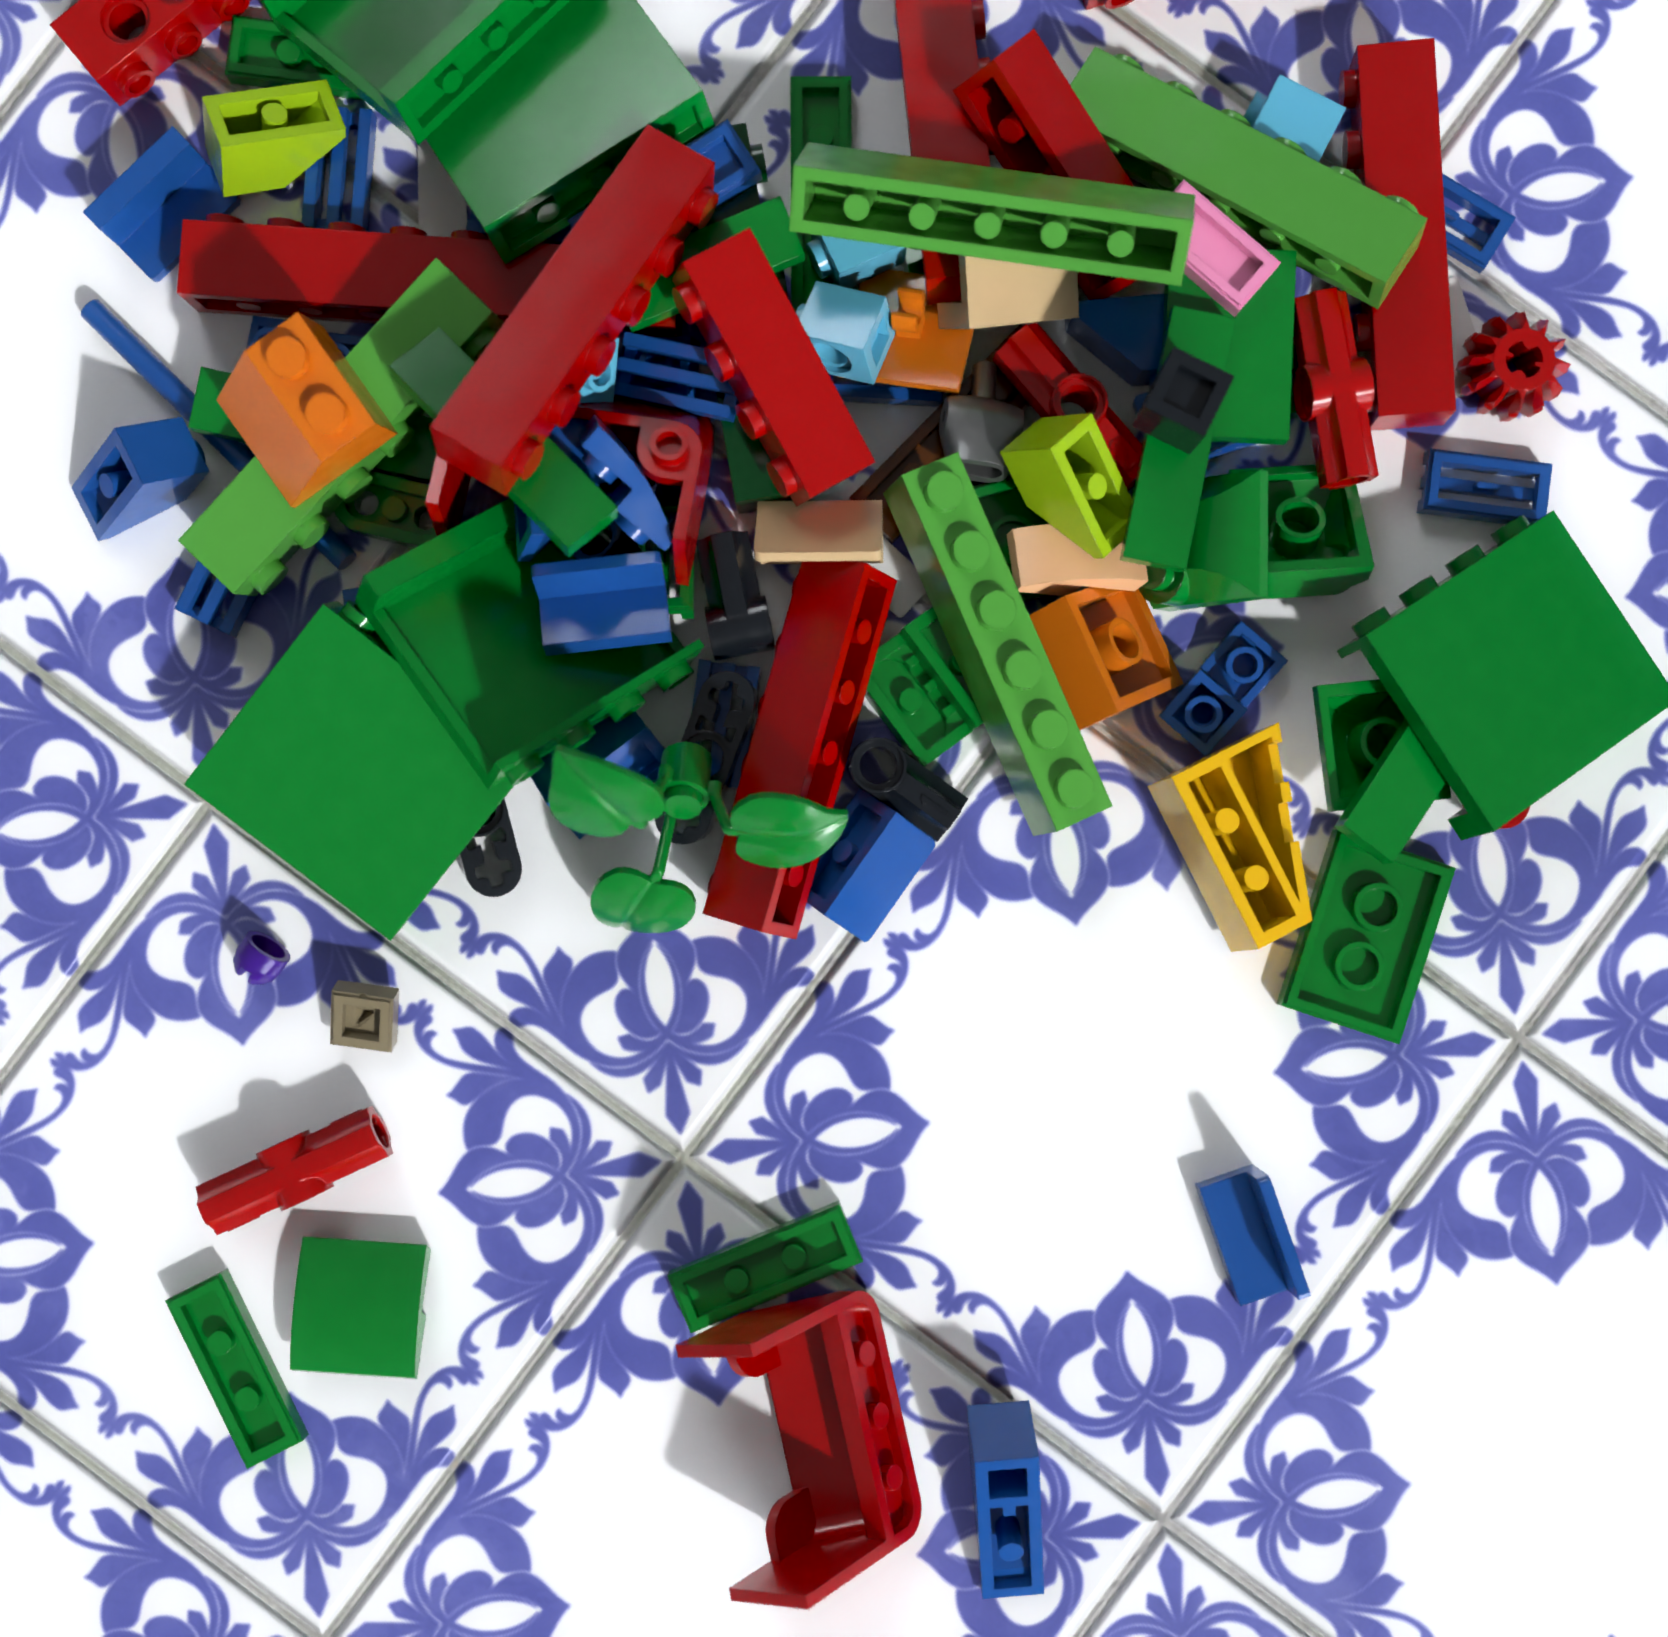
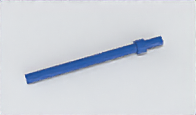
M95 299L88 302L81 311V317L189 422L195 394L100 300ZM201 434L239 473L255 456L245 443ZM330 527L325 535L313 545L339 571L347 568L357 555Z

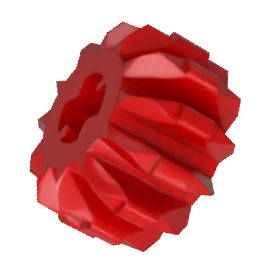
M1525 311L1521 313L1515 312L1506 319V322L1500 316H1495L1482 325L1481 333L1475 332L1465 340L1462 347L1469 356L1464 357L1457 363L1455 371L1471 377V381L1461 388L1460 395L1471 396L1476 392L1481 397L1477 405L1476 414H1486L1496 407L1500 422H1509L1516 418L1519 412L1524 417H1531L1543 410L1544 401L1549 402L1559 396L1563 387L1556 378L1567 373L1571 364L1555 357V352L1564 346L1566 339L1554 338L1549 341L1545 337L1549 320H1538L1529 326ZM1513 362L1517 370L1511 372L1507 364Z

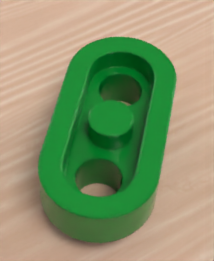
M371 471L369 474L373 479L364 493L351 503L346 504L343 501L334 511L342 524L360 535L413 548L437 537L434 527L429 530H423L419 525L421 515L428 511L425 504L429 487L427 484ZM376 496L379 502L377 510L371 515H362L360 510L362 501L366 497Z

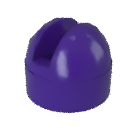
M249 931L235 951L233 964L237 975L241 976L245 972L250 973L248 978L249 984L264 985L272 982L280 975L291 957L288 950L274 938L258 931Z

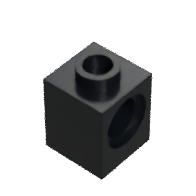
M1173 347L1160 367L1132 427L1190 455L1206 436L1235 376Z

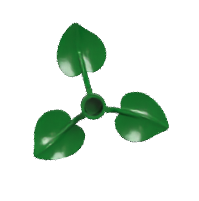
M692 742L674 743L663 751L658 779L655 783L632 770L605 759L557 744L553 754L552 777L548 798L550 810L561 824L577 832L598 837L618 836L624 833L630 825L643 829L649 821L657 819L665 811L655 862L650 875L630 867H616L600 876L593 885L590 905L598 921L610 927L619 928L622 926L626 930L640 933H664L680 929L695 914L696 898L691 889L678 881L662 879L676 819L686 820L695 818L711 801L723 833L729 836H737L736 853L739 857L764 867L791 868L813 861L833 846L847 824L848 809L828 808L809 799L792 794L759 792L750 794L738 801L733 806L729 816L721 796L722 783L720 781H711L712 756L706 748Z

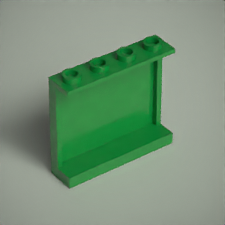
M570 0L260 1L279 31L419 145Z
M570 0L425 140L506 265L568 226L570 218L588 208L647 124L676 141L687 145L714 128L715 123L702 88L637 0Z
M511 498L366 573L362 577L355 598V603L488 790L505 779H508L512 786L525 781L545 765L541 757L553 751L557 744L572 749L580 747L596 734L593 728L595 724L608 716L615 723L627 718L645 704L646 700L642 695L657 686L664 693L674 689L694 673L690 664L705 647L700 639L684 647L671 630L672 642L546 656L542 645L539 598L532 581L531 566L534 564L576 559L573 555L568 557L551 541L531 562L518 561L514 501Z
M1554 510L1531 523L1522 514L1490 535L1496 544L1495 546L1483 552L1477 544L1444 565L1450 576L1437 584L1433 576L1430 575L1398 596L1404 604L1402 608L1390 615L1385 606L1360 620L1351 627L1357 638L1337 650L1341 659L1359 649L1361 650L1463 805V809L1447 819L1461 841L1496 831L1668 708L1667 680Z
M350 600L345 605L339 601L322 604L184 783L185 786L390 941L403 928L418 906L514 787L508 779H505L489 790L486 788L358 605Z

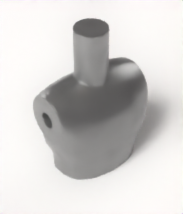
M980 361L973 365L971 396L946 397L940 414L939 434L944 457L958 452L970 481L992 483L1003 481L1010 475L1000 451L1023 433L1024 411L1014 405L995 400L997 365L989 361Z

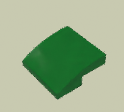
M933 607L904 626L897 635L878 648L865 698L905 752L920 764L927 766L983 724Z
M303 1236L293 1304L290 1370L417 1379L426 1315L422 1313L431 1249L423 1244Z

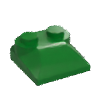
M1316 464L1232 469L1228 471V474L1258 469L1268 471L1267 599L1336 595L1369 579L1374 568V561L1357 485L1331 490L1329 488H1320Z
M1258 469L1204 478L1186 570L1180 573L1146 566L1149 581L1141 586L1139 590L1142 596L1150 602L1153 609L1170 612L1268 598V471Z
M1380 679L1312 687L1327 812L1343 811L1346 809L1405 719ZM1448 782L1445 783L1435 800L1451 798Z

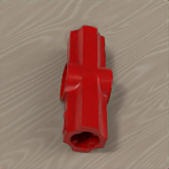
M1336 288L1316 290L1310 294L1295 298L1293 339L1298 367L1293 377L1292 393L1295 410L1299 419L1309 424L1320 488H1329L1331 490L1371 481L1379 476L1368 412L1372 408L1374 401V378L1368 361L1363 357L1357 356L1346 291H1339Z
M1037 322L1023 326L1010 336L1007 342L995 353L993 362L1040 417L1066 415L1061 408V404L1066 402L1076 403L1086 413H1092L1129 491L1135 485L1143 445L1108 406L1107 391L1099 380L1094 376L1080 373Z
M373 1106L363 1110L359 1109L313 1133H310L308 1129L256 1153V1159L196 1186L197 1207L205 1224L209 1225L216 1235L226 1231L229 1232L278 1207L283 1211L334 1187V1181L389 1157L393 1154L390 1141L391 1136L383 1118L377 1114Z

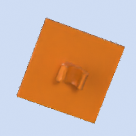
M887 270L860 283L858 290L886 296L891 313V327L895 330V336L875 383L959 394L974 329H939L937 304L927 305L924 274Z

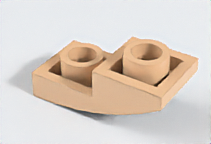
M1050 524L1015 528L1006 534L1012 576L1019 592L1065 596L1074 593L1082 586L1136 591L1149 581L1145 565L1120 560L1123 541L1106 557L1093 558Z

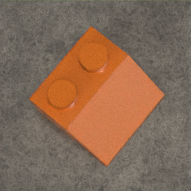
M296 312L243 352L216 399L288 504L293 508L298 507L398 434L325 328L299 312Z
M1089 587L1065 595L1029 615L1080 731L1184 684L1149 606L1139 589L1136 591Z

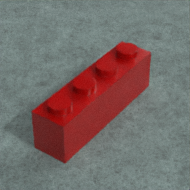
M1035 29L1031 30L952 90L1003 169L1134 186ZM1077 272L1078 284L1089 300L1106 299L1137 281L1134 279Z
M751 228L682 262L672 278L676 286L672 288L674 302L684 320L688 324L696 322L708 344L704 347V355L715 377L722 383L728 381L734 390L735 396L739 401V404L735 406L739 422L752 440L759 438L771 460L767 463V471L777 491L783 497L790 495L797 507L875 463L869 448Z

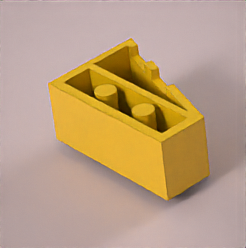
M1279 722L1250 733L1147 786L1231 952L1259 950L1312 921L1299 841L1294 842L1288 802L1292 801L1289 781L1284 782L1278 750V743L1282 742Z

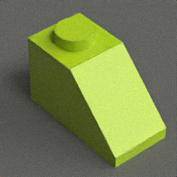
M327 79L202 96L205 148L223 197L285 188L346 138V127Z
M1092 413L1041 417L1000 451L1026 506L1093 558L1106 557L1124 540L1132 498Z

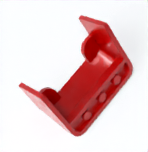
M615 396L613 402L579 403L572 418L590 420L595 414L613 431L632 456L638 460L641 470L647 477L661 484L682 487L672 544L676 584L689 586L714 452V428L710 418L624 400ZM436 453L425 504L438 536L461 523L471 476L439 458Z
M861 1290L838 1291L744 1312L675 1345L678 1358H727L732 1370L740 1376L759 1377L767 1373L793 1490L775 1502L766 1521L765 1533L771 1561L729 1587L731 1601L809 1610L908 1541L915 1534L921 1519V1497L880 1312L870 1294Z

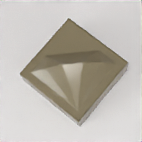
M338 980L331 990L330 1044L392 1053L397 1043L399 988Z

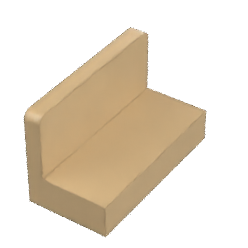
M959 255L961 301L937 303L939 329H978L1079 318L1077 271Z
M882 500L806 501L797 507L793 501H758L754 556L755 560L761 562V564H801V562L817 561L883 563Z

